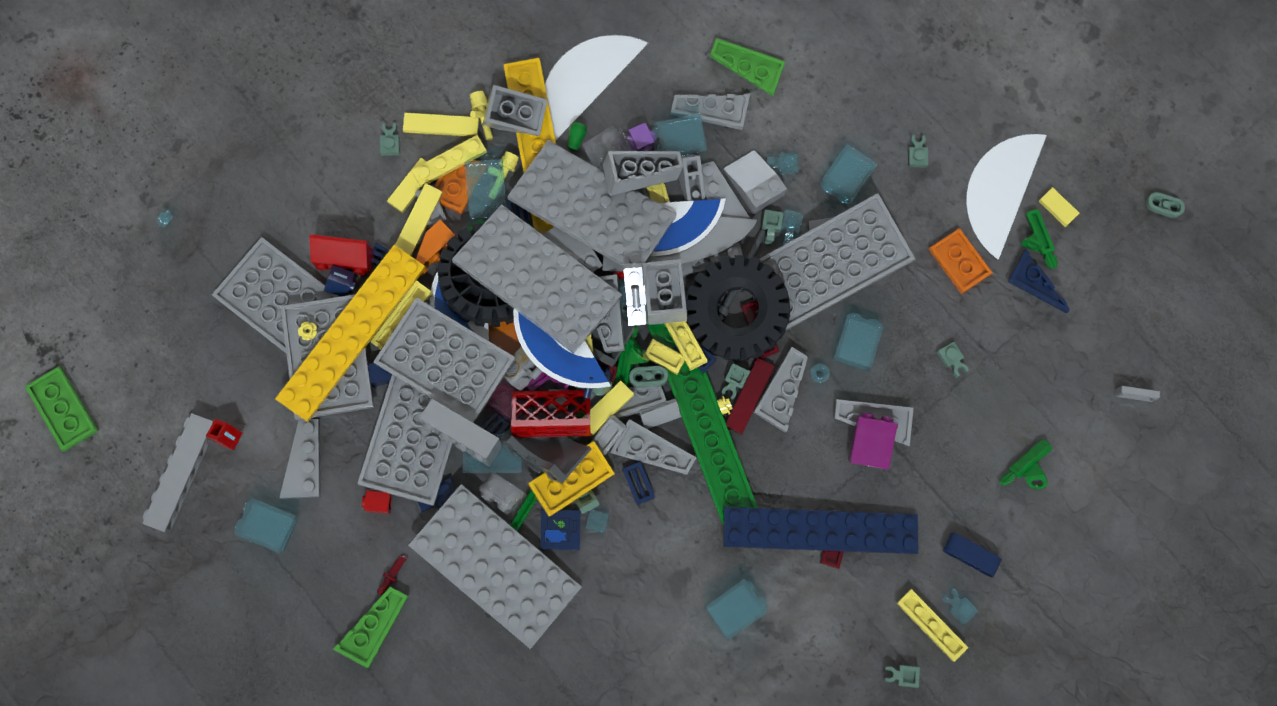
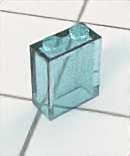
M701 114L656 122L655 127H652L654 138H658L659 145H656L657 151H680L681 156L707 151Z
M846 144L822 178L820 185L826 192H832L838 196L841 202L851 205L878 164Z
M857 313L847 314L832 360L868 372L872 368L885 325L880 324V321L875 319H864Z
M251 498L243 508L244 515L242 519H239L235 525L234 530L236 532L234 535L283 554L299 517Z
M745 579L704 607L727 640L733 638L768 612L766 610L768 607L762 597L758 598L756 596L754 585L750 581L746 582Z

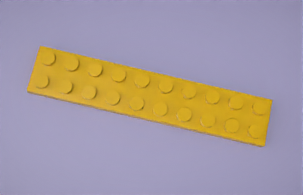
M540 58L503 64L508 89L547 99ZM548 101L540 136L516 133L524 173L548 140L556 144ZM531 213L534 229L539 233L544 234L554 227Z
M393 245L275 399L303 420L309 422L426 267L396 245Z

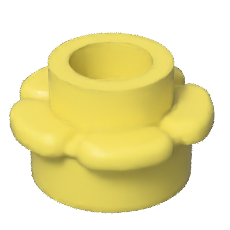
M303 322L301 327L298 328V334L303 340H311L317 335V326L314 323Z
M722 396V399L717 400L719 408L723 415L726 413L730 414V410L733 409L730 399H725Z

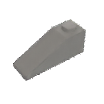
M690 154L681 156L684 167L678 178L684 200H706L700 155Z

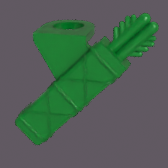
M1035 209L1027 212L1025 216L1033 234L1024 238L1020 245L1035 252L1040 250L1041 255L1046 256L1044 259L1045 263H1047L1046 266H1050L1051 269L1057 268L1058 260L1056 255L1052 254L1055 248L1039 210Z
M633 325L635 330L625 345V351H622L620 354L615 385L622 381L629 387V375L633 364L649 362L641 347L636 345L637 341L634 340L638 333L636 325Z
M1043 439L1036 443L1033 448L1009 468L1010 472L1005 473L1001 477L999 484H1002V486L1011 484L1015 477L1020 479L1025 475L1029 487L1033 489L1045 488L1048 480L1044 471L1037 463L1053 449L1051 444ZM1041 480L1043 481V483L1040 485L1033 484L1032 481Z

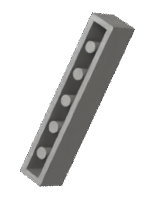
M192 413L185 420V429L176 440L177 447L174 454L172 453L168 458V467L160 476V485L152 494V503L149 509H146L144 512L142 524L165 533H171L211 442L206 437V434L213 421Z

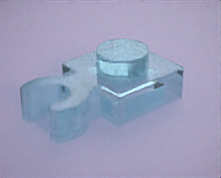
M952 588L950 592L953 594V598L949 599L946 595L942 598L944 602L952 604L953 607L949 611L962 625H965L979 611L966 597L959 599L958 592Z

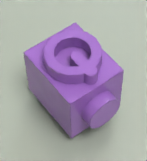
M643 123L628 130L626 141L631 151H652L656 137L653 131H649L646 123Z

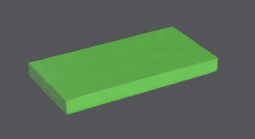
M58 366L24 386L62 452L69 450L99 432L62 367Z

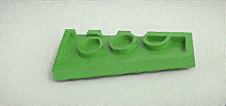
M716 38L710 57L769 95H774L785 61Z
M390 587L333 650L366 668H370L409 596Z

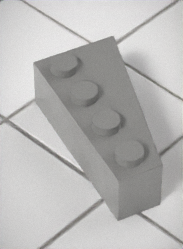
M608 151L603 162L609 196L677 180L684 167L680 151Z
M431 399L419 417L422 423L421 426L429 432L435 431L442 440L452 442L456 448L463 452L466 451L474 459L483 462L489 467L502 449L498 437L434 399Z

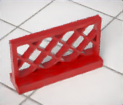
M584 390L512 392V436L514 438L591 436L590 398H586V401L580 405L575 399L583 397ZM539 397H544L548 400L542 406L536 402ZM558 397H564L567 399V401H565L562 405L557 403L555 400ZM517 398H526L528 401L521 406L517 403ZM551 403L557 407L552 413L545 409ZM570 403L577 407L572 413L565 409ZM531 404L538 408L532 414L526 410ZM561 411L567 415L565 419H557L555 416ZM582 411L586 415V419H577L575 415ZM521 412L528 416L525 420H516V417ZM540 412L548 416L542 420L536 418Z

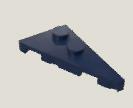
M1025 250L1008 282L1058 310L1068 313L1070 308L1067 306V302L1063 297L1060 298L1054 290L1055 286L1043 274L1040 266L1034 263L1029 256L1030 253Z

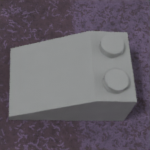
M493 85L489 92L482 125L503 131L540 136L548 100Z
M755 150L723 168V171L753 215L779 200L786 193L787 188L777 173Z
M553 227L542 234L591 272L603 266L592 248L558 228Z
M681 259L643 263L648 324L687 321Z

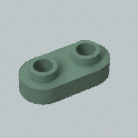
M1159 192L1151 194L1146 199V206L1150 211L1170 218L1179 217L1185 210V205L1180 199Z
M662 366L637 367L630 372L629 379L630 383L637 388L659 387L667 382L668 372ZM659 374L662 376V378L660 380H656L655 376ZM637 376H641L643 379L641 381H637L635 378Z

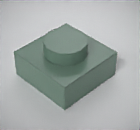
M589 490L575 500L582 514L600 505L592 490Z

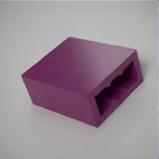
M864 412L862 416L857 415L848 459L850 463L889 470L898 426L893 421V418L882 416L881 419L874 418V414Z

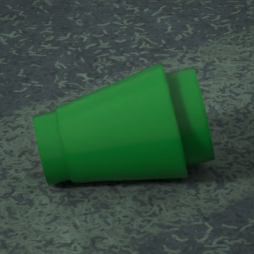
M577 122L572 123V126L569 127L568 149L578 151L587 134V126Z

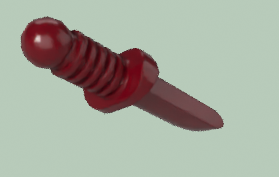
M401 555L388 574L384 572L382 576L385 579L381 583L380 588L377 589L379 595L385 593L391 582L395 583L397 581L394 578L408 558L407 556Z

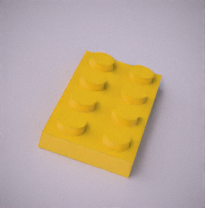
M594 441L586 445L592 448L591 451L563 483L548 479V475L545 472L528 483L548 517L615 474Z

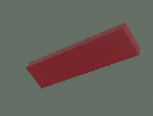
M757 358L726 422L728 429L741 435L743 434L774 369V365Z

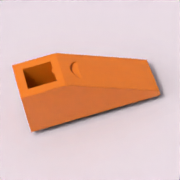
M441 220L425 233L416 260L426 267L420 276L428 271V267L432 263L435 264L440 260V254L443 248L447 249V242L452 236L456 238V235Z

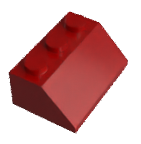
M310 234V260L317 270L327 271L332 269L334 265L352 271L357 275L371 274L374 250L367 241Z

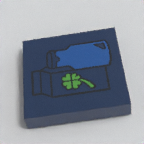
M541 510L540 550H580L581 511L559 510L548 517L545 510Z

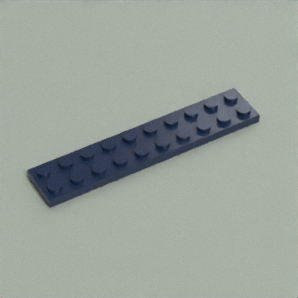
M724 507L723 547L918 554V514Z

